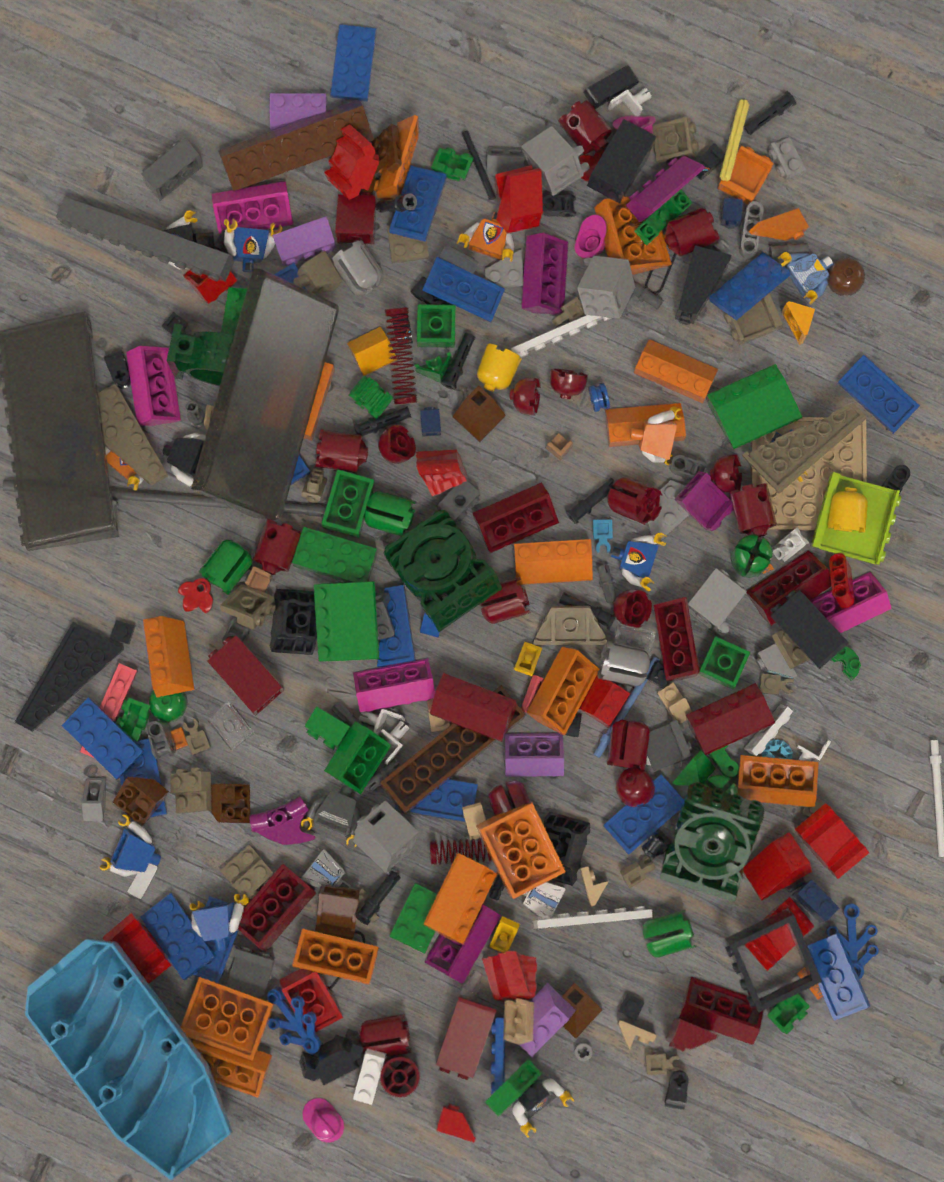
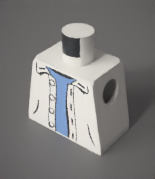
M546 882L522 894L526 896L523 905L538 916L550 915L551 918L565 888Z

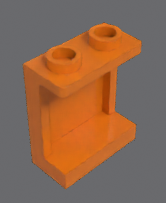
M740 146L731 179L729 181L721 180L718 189L735 199H743V203L748 205L756 198L774 163L767 156L756 154L752 148Z

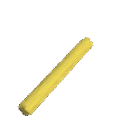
M741 99L738 102L720 172V178L723 181L731 179L749 108L747 100Z

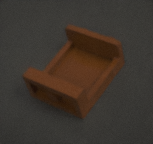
M322 884L318 898L319 905L315 932L353 940L357 921L354 914L358 911L360 890Z

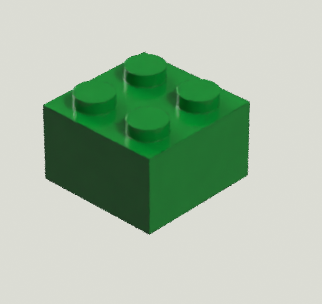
M418 305L417 347L455 348L456 305Z
M715 636L700 667L699 675L733 690L751 652Z
M317 706L304 726L307 730V735L315 740L321 738L324 740V745L332 750L338 749L350 730V726Z

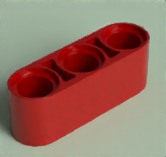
M836 553L829 560L831 588L838 606L845 609L851 607L855 600L852 569L845 555Z

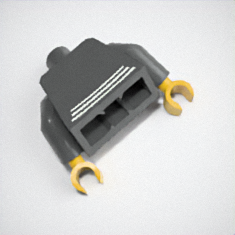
M343 786L340 793L330 791L328 795H323L315 800L307 813L308 818L302 820L301 826L303 827L305 822L309 821L310 827L308 830H311L314 827V823L346 836L350 833L351 836L346 840L348 846V841L354 839V831L357 828L358 820L361 818L360 810L355 806L356 800L350 798L353 792L352 789Z

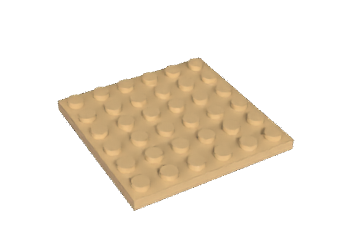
M802 417V419L751 441V452L758 449L760 445L772 443L771 440L776 432L784 435L789 433L790 430L809 426L814 423L813 421L824 418ZM866 420L807 469V476L805 474L800 475L803 479L802 482L796 479L781 493H778L751 466V484L753 488L763 483L768 485L777 522L776 526L768 530L793 531L798 527L800 531H815L830 473L832 472L867 482Z

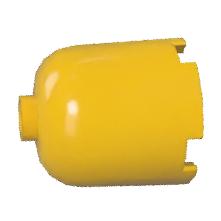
M489 343L479 364L477 377L481 383L485 384L483 388L494 392L495 389L504 390L511 384L522 358H519L518 354L506 348L504 352L496 349L497 345Z
M846 487L845 491L835 493L831 501L827 528L847 532L854 530L859 531V533H865L868 507L866 497L861 493H857L856 488Z

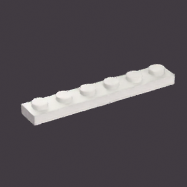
M586 315L511 348L510 351L518 354L519 358H523L529 355L528 351L533 349L539 351L545 348V344L551 341L553 344L563 340V336L567 334L573 336L578 334L583 327L589 329L596 326L599 320L604 319V321L612 318Z
M645 906L633 907L634 911L627 912L626 908L615 909V913L599 910L596 911V915H589L588 912H578L577 917H570L569 913L558 914L556 919H551L550 915L539 916V920L533 921L534 929L651 918L652 909L645 910Z

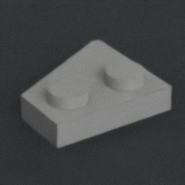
M518 250L513 254L512 262H510V258L506 257L504 261L500 260L486 268L485 280L503 288L523 287L522 251Z

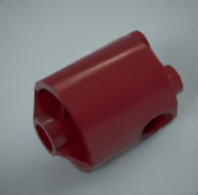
M586 100L583 103L580 101L572 105L571 112L559 118L560 126L576 146L583 147V154H588L594 150L598 153L608 145L606 140L610 137L613 130L589 101Z
M699 208L667 221L664 235L667 247L681 257L693 252L695 246L706 247L716 243L720 238L717 230L713 228L714 218L711 212L707 213L705 208Z
M320 430L319 440L321 442L317 443L316 454H320V456L316 458V467L357 473L359 466L367 462L369 448L363 441V435Z
M767 483L759 484L754 488L752 484L741 487L742 491L735 490L730 492L740 534H756L759 538L766 536L767 530L777 525Z
M267 519L253 560L262 564L261 570L271 575H276L280 571L289 572L302 532L293 529V526L282 523L280 526L277 525V522Z
M393 1057L381 1069V1085L385 1092L391 1096L399 1098L408 1096L419 1085L420 1070L415 1061L409 1057ZM396 1072H399L405 1078V1081H403L396 1074Z

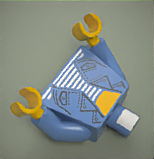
M784 252L778 256V259L784 260L781 266L788 264L786 268L790 270V279L803 298L806 299L808 297L811 300L809 302L810 305L824 294L828 285L827 278L829 277L826 269L833 265L829 256L821 260L818 259L816 254L809 255L808 253L789 254Z

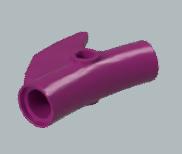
M301 796L277 808L250 815L252 832H256L282 845L300 844L316 839L314 835L304 833L300 829V823L304 815L309 811ZM278 816L283 817L282 821H277Z

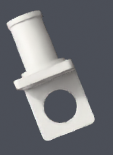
M643 88L632 96L627 89L611 100L608 109L611 110L624 101L635 116H640L643 110L640 104L650 99L651 94L650 92L645 93L648 89Z
M381 709L379 715L366 711L361 712L363 716L359 717L360 722L374 726L373 732L380 736L387 715L402 721L406 719L402 715L385 709Z
M399 721L391 733H387L384 729L380 732V736L395 748L394 752L386 760V765L402 749L403 745L399 740L409 730L407 725L403 727L404 722Z
M827 739L818 755L797 744V748L801 749L802 752L798 760L811 761L816 758L820 761L831 741Z

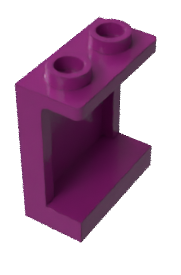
M698 471L675 498V501L705 530L714 531L721 526V521L725 516H728L734 510L732 500L710 480L711 477L706 472Z

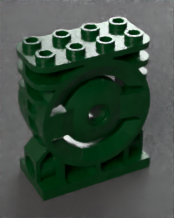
M174 324L166 361L175 379L183 380L184 373H187L194 379L215 386L248 391L258 388L260 393H264L265 390H269L270 379H268V374L273 371L274 367L273 357H271L270 348L267 346V343L262 342L259 345L253 340L219 332L201 331L194 333V335L186 334L182 325Z
M446 510L436 511L433 516L425 521H421L414 529L405 532L399 539L385 547L384 556L405 586L421 601L420 604L438 632L502 589L493 568L485 560L477 559L473 546Z
M699 782L690 784L677 820L674 833L675 842L668 846L667 852L664 855L659 879L735 902L743 878V867L749 858L753 845L756 842L760 825L764 819L765 808L762 803L757 800L745 799L738 794L726 793L718 788L706 787Z

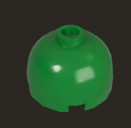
M153 690L149 697L148 705L151 706L150 711L155 718L166 722H173L184 715L188 700L184 692L156 697Z

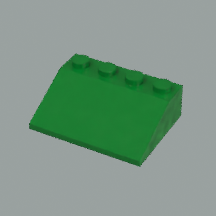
M776 364L707 394L708 406L733 449L802 419L801 412Z
M375 581L314 584L319 661L379 659Z

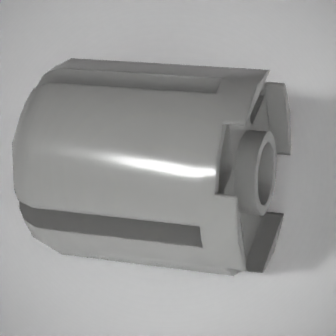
M356 241L352 243L353 247L344 252L341 249L332 260L334 261L333 265L350 291L356 296H361L374 291L381 284L384 276L383 271L363 241Z
M606 640V645L603 646L600 658L602 671H598V678L631 686H640L647 678L650 656L643 648Z

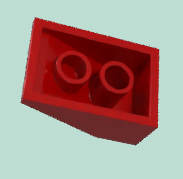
M541 169L509 174L506 179L496 220L507 233L539 227L543 213Z
M790 832L773 841L743 867L744 875L761 901L812 872L809 860Z
M300 968L279 979L281 990L290 1005L293 998L301 996L305 1002L303 1016L308 1012H313L316 1015L315 1032L343 1018L321 973ZM303 1022V1027L307 1031V1025Z

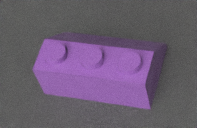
M270 93V130L274 131L326 112V94Z
M326 216L273 235L283 266H290L293 263L297 264L302 259L310 260L323 251L330 253L336 248Z
M560 733L505 734L506 777L564 776L563 735Z
M548 983L529 1001L534 1002L533 1041L520 1044V1046L531 1057L576 1011Z

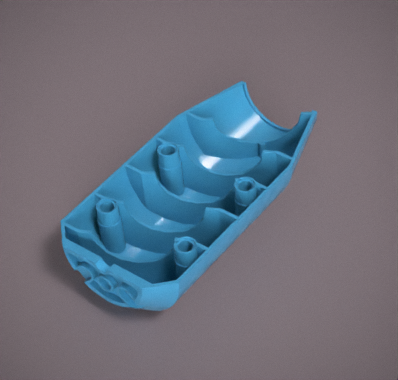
M86 939L62 958L59 963L51 967L28 986L25 1016L113 1135L168 1179L172 1180L233 1132L208 1063L117 942Z

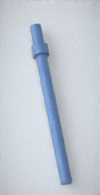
M656 657L652 658L649 666V671L652 668L654 662H660V660ZM647 679L642 685L634 687L607 733L602 735L601 742L593 755L600 758L606 747L609 746L612 725L619 720H624L647 683Z

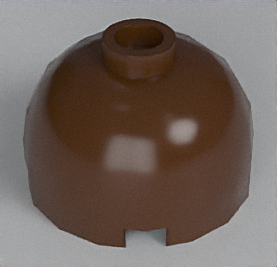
M841 258L834 262L828 270V286L839 296L854 295L864 284V268L853 258Z

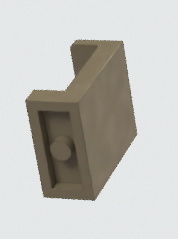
M770 293L737 321L727 313H724L726 323H730L732 327V338L734 341L737 340L739 345L781 330L783 326Z

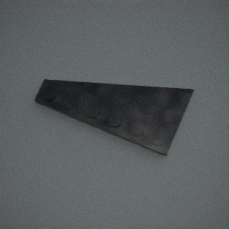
M72 622L15 723L33 732L115 659L123 649L79 624Z

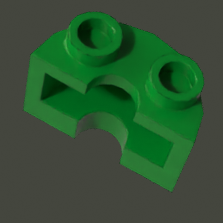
M439 147L431 168L435 172L440 171L447 174L448 179L460 181L462 178L465 181L473 163V156L467 153L456 155V151L451 148L443 149Z
M845 646L831 659L833 663H842V673L850 681L854 680L859 673L861 667L859 657L849 647Z
M131 698L125 699L122 705L124 715L122 718H118L116 724L134 741L138 742L142 730H145L150 716L148 712L151 706Z
M796 994L777 1003L766 1016L782 1033L787 1035L795 1027L793 1022L796 1019L801 1021L808 1014L806 1010L810 1006L799 994Z

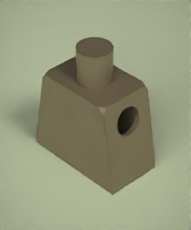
M325 251L305 262L297 272L299 277L294 278L295 287L297 289L305 287L311 295L336 290L342 282L341 277Z

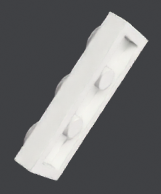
M780 704L772 714L775 724L758 731L744 749L755 756L761 754L769 740L778 734V729L788 722L793 711L788 706Z
M366 1050L353 1097L354 1100L372 1105L386 1054L374 1050Z

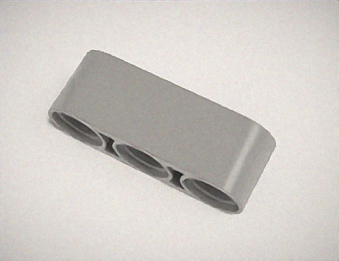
M757 201L748 204L744 215L739 253L746 259H750L755 255L760 236L752 235L747 231L748 227H754L758 222L762 221L764 210L762 204ZM755 209L759 214L752 215L749 210ZM751 245L753 250L747 251L744 246Z

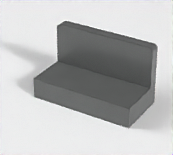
M488 147L486 174L488 176H495L498 173L524 167L525 156L522 149Z

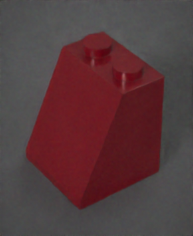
M362 193L348 200L343 194H338L335 227L337 243L352 244L356 241H363L364 244L375 245L376 196H373L371 193Z

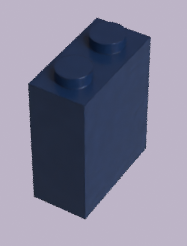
M813 880L806 881L804 885L792 894L819 923L827 922L840 909Z

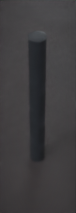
M466 130L461 134L470 155L473 156L474 165L490 201L494 200L496 195L469 131Z

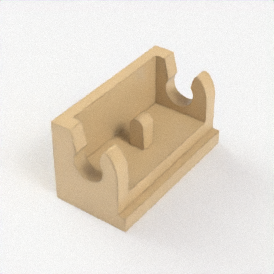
M516 999V1002L505 1001L504 1040L519 1045L533 1041L534 1002H528L523 999Z

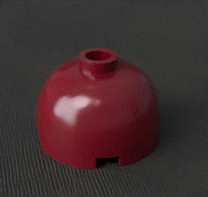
M551 369L550 386L554 392L560 394V398L571 399V396H577L584 391L588 374L579 372V375H577L573 370Z
M523 378L516 383L514 389L510 390V400H513L514 407L518 412L535 416V413L538 412L540 394L537 388H541L539 378Z
M393 425L387 428L378 440V448L382 457L394 464H401L410 460L416 452L414 438H410L407 434L409 431L401 425Z
M737 454L722 456L717 459L714 468L710 470L711 480H714L715 485L724 492L741 490L742 472L739 473L738 466H741L739 456Z
M637 589L625 590L620 593L613 605L616 619L621 624L631 628L642 627L643 625L641 624L649 620L652 612L651 600H648L646 596L648 594Z
M638 767L627 768L622 771L615 783L616 793L621 802L630 807H638L637 805L648 803L655 793V785L651 775Z

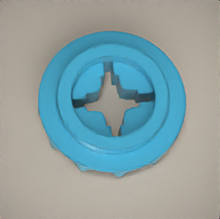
M772 740L766 744V748L761 753V756L774 758L775 756L770 752H776L780 747V754L785 757L780 759L792 760L793 752L790 745L783 740Z

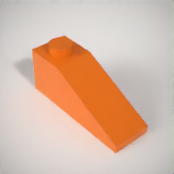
M799 208L758 222L749 230V233L784 241L793 238L798 240L805 235L804 232L809 228V225Z

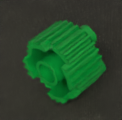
M365 375L348 394L362 410L364 408L368 410V413L375 419L383 413L393 399L390 393H384L385 391L376 381L370 377L367 378Z

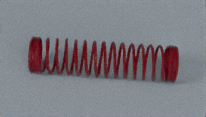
M408 307L385 309V316L398 317L388 319L385 322L400 323L389 325L386 328L401 329L387 332V334L402 335L388 338L387 340L404 341L389 344L388 347H405L390 350L389 353H406L389 357V359H408L403 361L390 363V365H409L404 367L393 368L390 371H410L400 374H394L391 376L393 378H406L392 381V384H408L393 387V390H409L394 393L393 396H410L405 398H395L393 399L394 404L416 403L418 402L416 394L403 393L413 392L417 389L402 388L415 385L416 383L401 382L414 379L415 376H399L410 374L415 371L398 370L413 367L414 364H397L413 360V358L410 357H401L413 354V352L400 351L412 348V346L398 345L411 342L412 340L397 339L411 336V334L395 333L410 330L411 328L394 327L409 324L410 322L393 321L408 318L409 315L393 314L409 313Z
M481 838L478 839V851H476L475 839H472L471 853L469 840L466 839L465 855L462 839L459 840V854H461L462 848V855L467 857L468 846L469 858L473 860L474 844L476 862H479L480 848L482 861L485 862L486 846L484 844L483 855ZM455 839L453 840V855L451 853L450 841L447 840L445 855L444 842L441 840L440 858L437 841L430 840L431 865H437V858L439 865H441L442 848L444 861L447 865L448 846L451 863L453 864L455 850L456 855L458 853ZM487 850L489 862H491L492 859Z

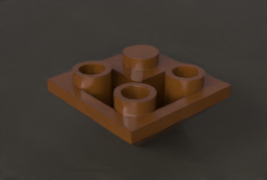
M478 385L463 401L452 417L480 443L506 415L494 399Z
M127 777L113 803L134 821L143 826L162 804L169 791L155 779Z
M211 784L210 812L218 823H250V784Z
M573 983L562 997L576 1011L563 1027L577 1039L599 1015L602 1009L576 983Z

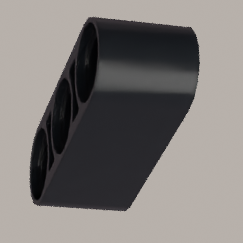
M628 65L591 85L584 91V94L596 109L616 98L627 89L630 90L635 87L639 80Z

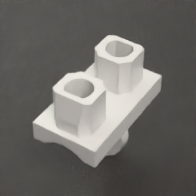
M797 527L774 546L775 550H773V553L778 560L783 559L786 562L809 542L801 535Z

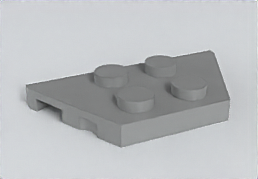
M670 480L660 489L663 496L660 495L659 506L662 509L655 521L650 520L647 522L651 535H656L657 533L668 535L690 515L675 501V498L686 487L685 485Z

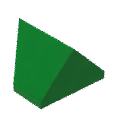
M448 352L447 357L440 358L439 355L435 359L426 360V364L420 367L419 364H415L416 373L441 383L452 360L451 352Z
M700 750L673 783L685 786L695 782L704 783L716 768Z

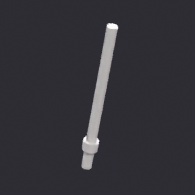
M931 740L930 764H932L938 855L939 857H944V814L940 772L942 759L941 755H939L938 740Z

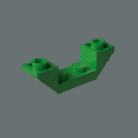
M680 189L636 227L635 233L647 246L666 227L667 221L675 219L692 204V201Z
M528 1058L485 1103L499 1117L543 1072Z

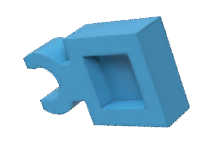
M612 519L593 520V540H599L596 545V552L599 553L600 546L604 545L607 548V553H609L611 546L607 540L613 539Z

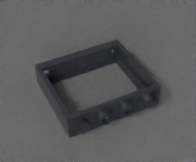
M788 908L725 938L727 944L725 951L729 958L732 957L734 960L732 967L736 974H740L741 980H739L743 991L747 990L749 995L746 999L751 1008L755 1007L758 1012L822 982L796 918ZM787 924L808 975L759 998L737 948Z

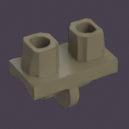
M313 469L312 475L308 476L301 496L311 503L320 501L326 487L327 479L323 478V470Z

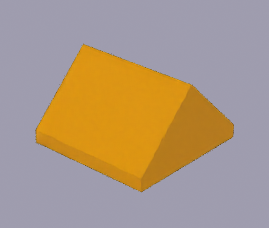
M789 301L785 304L781 313L797 342L801 345L808 334L815 309Z
M381 327L347 343L363 376L397 361V359H389V357L396 355L395 353H389L393 348L388 347L391 343L387 340L388 337Z

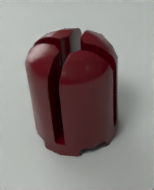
M622 477L613 483V487L620 490L619 492L610 488L608 493V505L613 512L644 525L650 520H656L662 509L659 506L660 495L663 496L660 490L629 477Z
M521 577L500 582L502 589L480 604L483 607L481 612L486 621L495 624L531 613L526 608L527 605H530L526 590L518 582L522 580Z
M619 720L615 722L611 730L607 765L623 768L638 767L645 770L650 738L649 727L637 721Z
M506 782V788L514 809L531 803L522 782ZM502 785L494 787L490 791L488 799L496 816L511 810Z
M405 1014L363 1022L360 1027V1042H362L364 1047L363 1053L365 1054L367 1049L384 1053L386 1057L412 1053V1048H408V1041H410L408 1022L403 1021Z

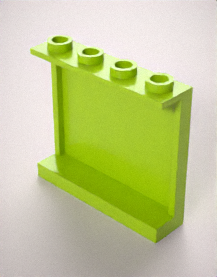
M835 472L830 473L810 547L835 554L842 553L845 557L880 565V562L884 561L886 551H883L885 543L888 544L890 541V525H894L896 514H894L895 507H898L901 501L900 490L881 487L842 476ZM846 487L856 488L857 493H861L866 497L868 507L865 533H859V531L854 530L847 532L827 528L831 501L835 493L845 491Z

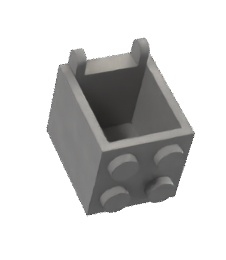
M553 126L542 131L539 135L521 146L528 166L532 165L533 169H541L542 184L553 196L584 176L583 173L589 169L588 163L585 162L580 165L578 156L584 152L583 147L577 146L573 149Z
M601 256L586 258L584 263L588 267L577 287L584 314L620 319L635 289L629 260Z
M715 569L688 603L689 614L720 637H724L729 631V627L723 622L747 591L744 590L745 587L740 582H733L728 578L730 575L726 571Z
M385 800L380 805L376 804L368 816L364 815L358 820L353 842L388 874L391 868L400 860L410 855L419 831Z

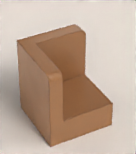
M559 433L551 442L546 444V449L560 461L573 447V442L571 440L568 442Z
M253 566L245 584L248 587L265 593L272 580V576Z

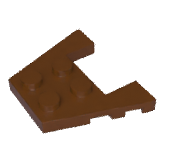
M390 124L372 141L371 144L375 147V153L379 155L380 162L369 189H361L359 195L374 191L376 174L386 164L387 171L392 173L401 166L402 161L398 159V155L401 152L396 144L399 143L398 126Z

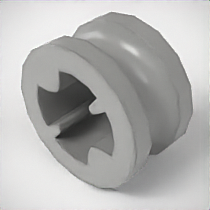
M721 239L716 241L717 244L712 245L713 250L726 253L731 250L727 243Z
M586 1043L579 1044L575 1049V1056L580 1061H587L592 1056V1048ZM583 1046L587 1047L589 1055L581 1058L579 1056L581 1054H578V1049H582Z

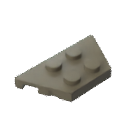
M551 606L534 639V645H606V640L608 641L590 606Z

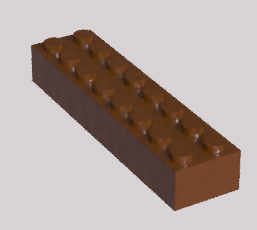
M356 100L221 149L218 152L233 191L332 156L336 149V140L344 137L341 129L348 125L354 127L369 142L373 141L374 137L364 107L360 100Z
M502 685L493 691L512 699ZM517 703V708L506 733L526 716ZM452 724L382 780L380 786L401 812L406 815L497 740Z

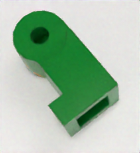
M727 745L708 755L722 775L731 778L738 774L739 765L736 761L731 760L725 751V748L728 747Z

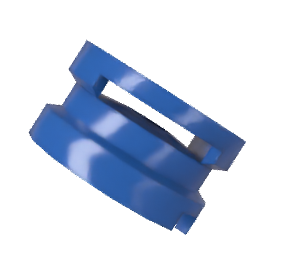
M600 383L596 387L594 385L589 386L591 402L595 406L593 407L594 411L598 412L602 408L605 410L610 409L605 384Z

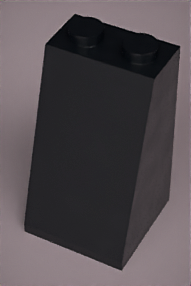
M623 119L591 173L587 186L620 203L648 160L657 136Z
M699 246L694 247L675 320H679V323L684 325L694 324L709 300V296L712 295L726 272L732 255Z
M792 590L785 596L787 600L782 605L777 603L770 610L772 614L769 616L817 668L821 669L849 642L800 590L796 592Z

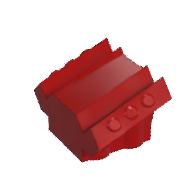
M348 125L341 129L344 137L336 140V149L332 158L328 160L331 169L325 171L324 174L328 181L350 200L358 196L361 189H369L380 161L379 155L375 153V147L354 127Z
M457 449L416 452L417 470L432 496L443 493L467 481L466 470Z
M826 803L795 828L798 836L804 841L803 843L837 879L869 854V851L859 841L857 836L849 830L842 819Z
M790 897L764 918H769L788 908L794 914L803 937L814 927L813 923ZM786 924L745 944V946L768 971L795 946V943Z
M132 912L102 937L104 941L117 942L148 984L171 966V963L153 935Z
M505 951V953H499L496 956L482 958L494 1000L516 1001V999L525 1000L535 997L536 957L521 955L517 951Z

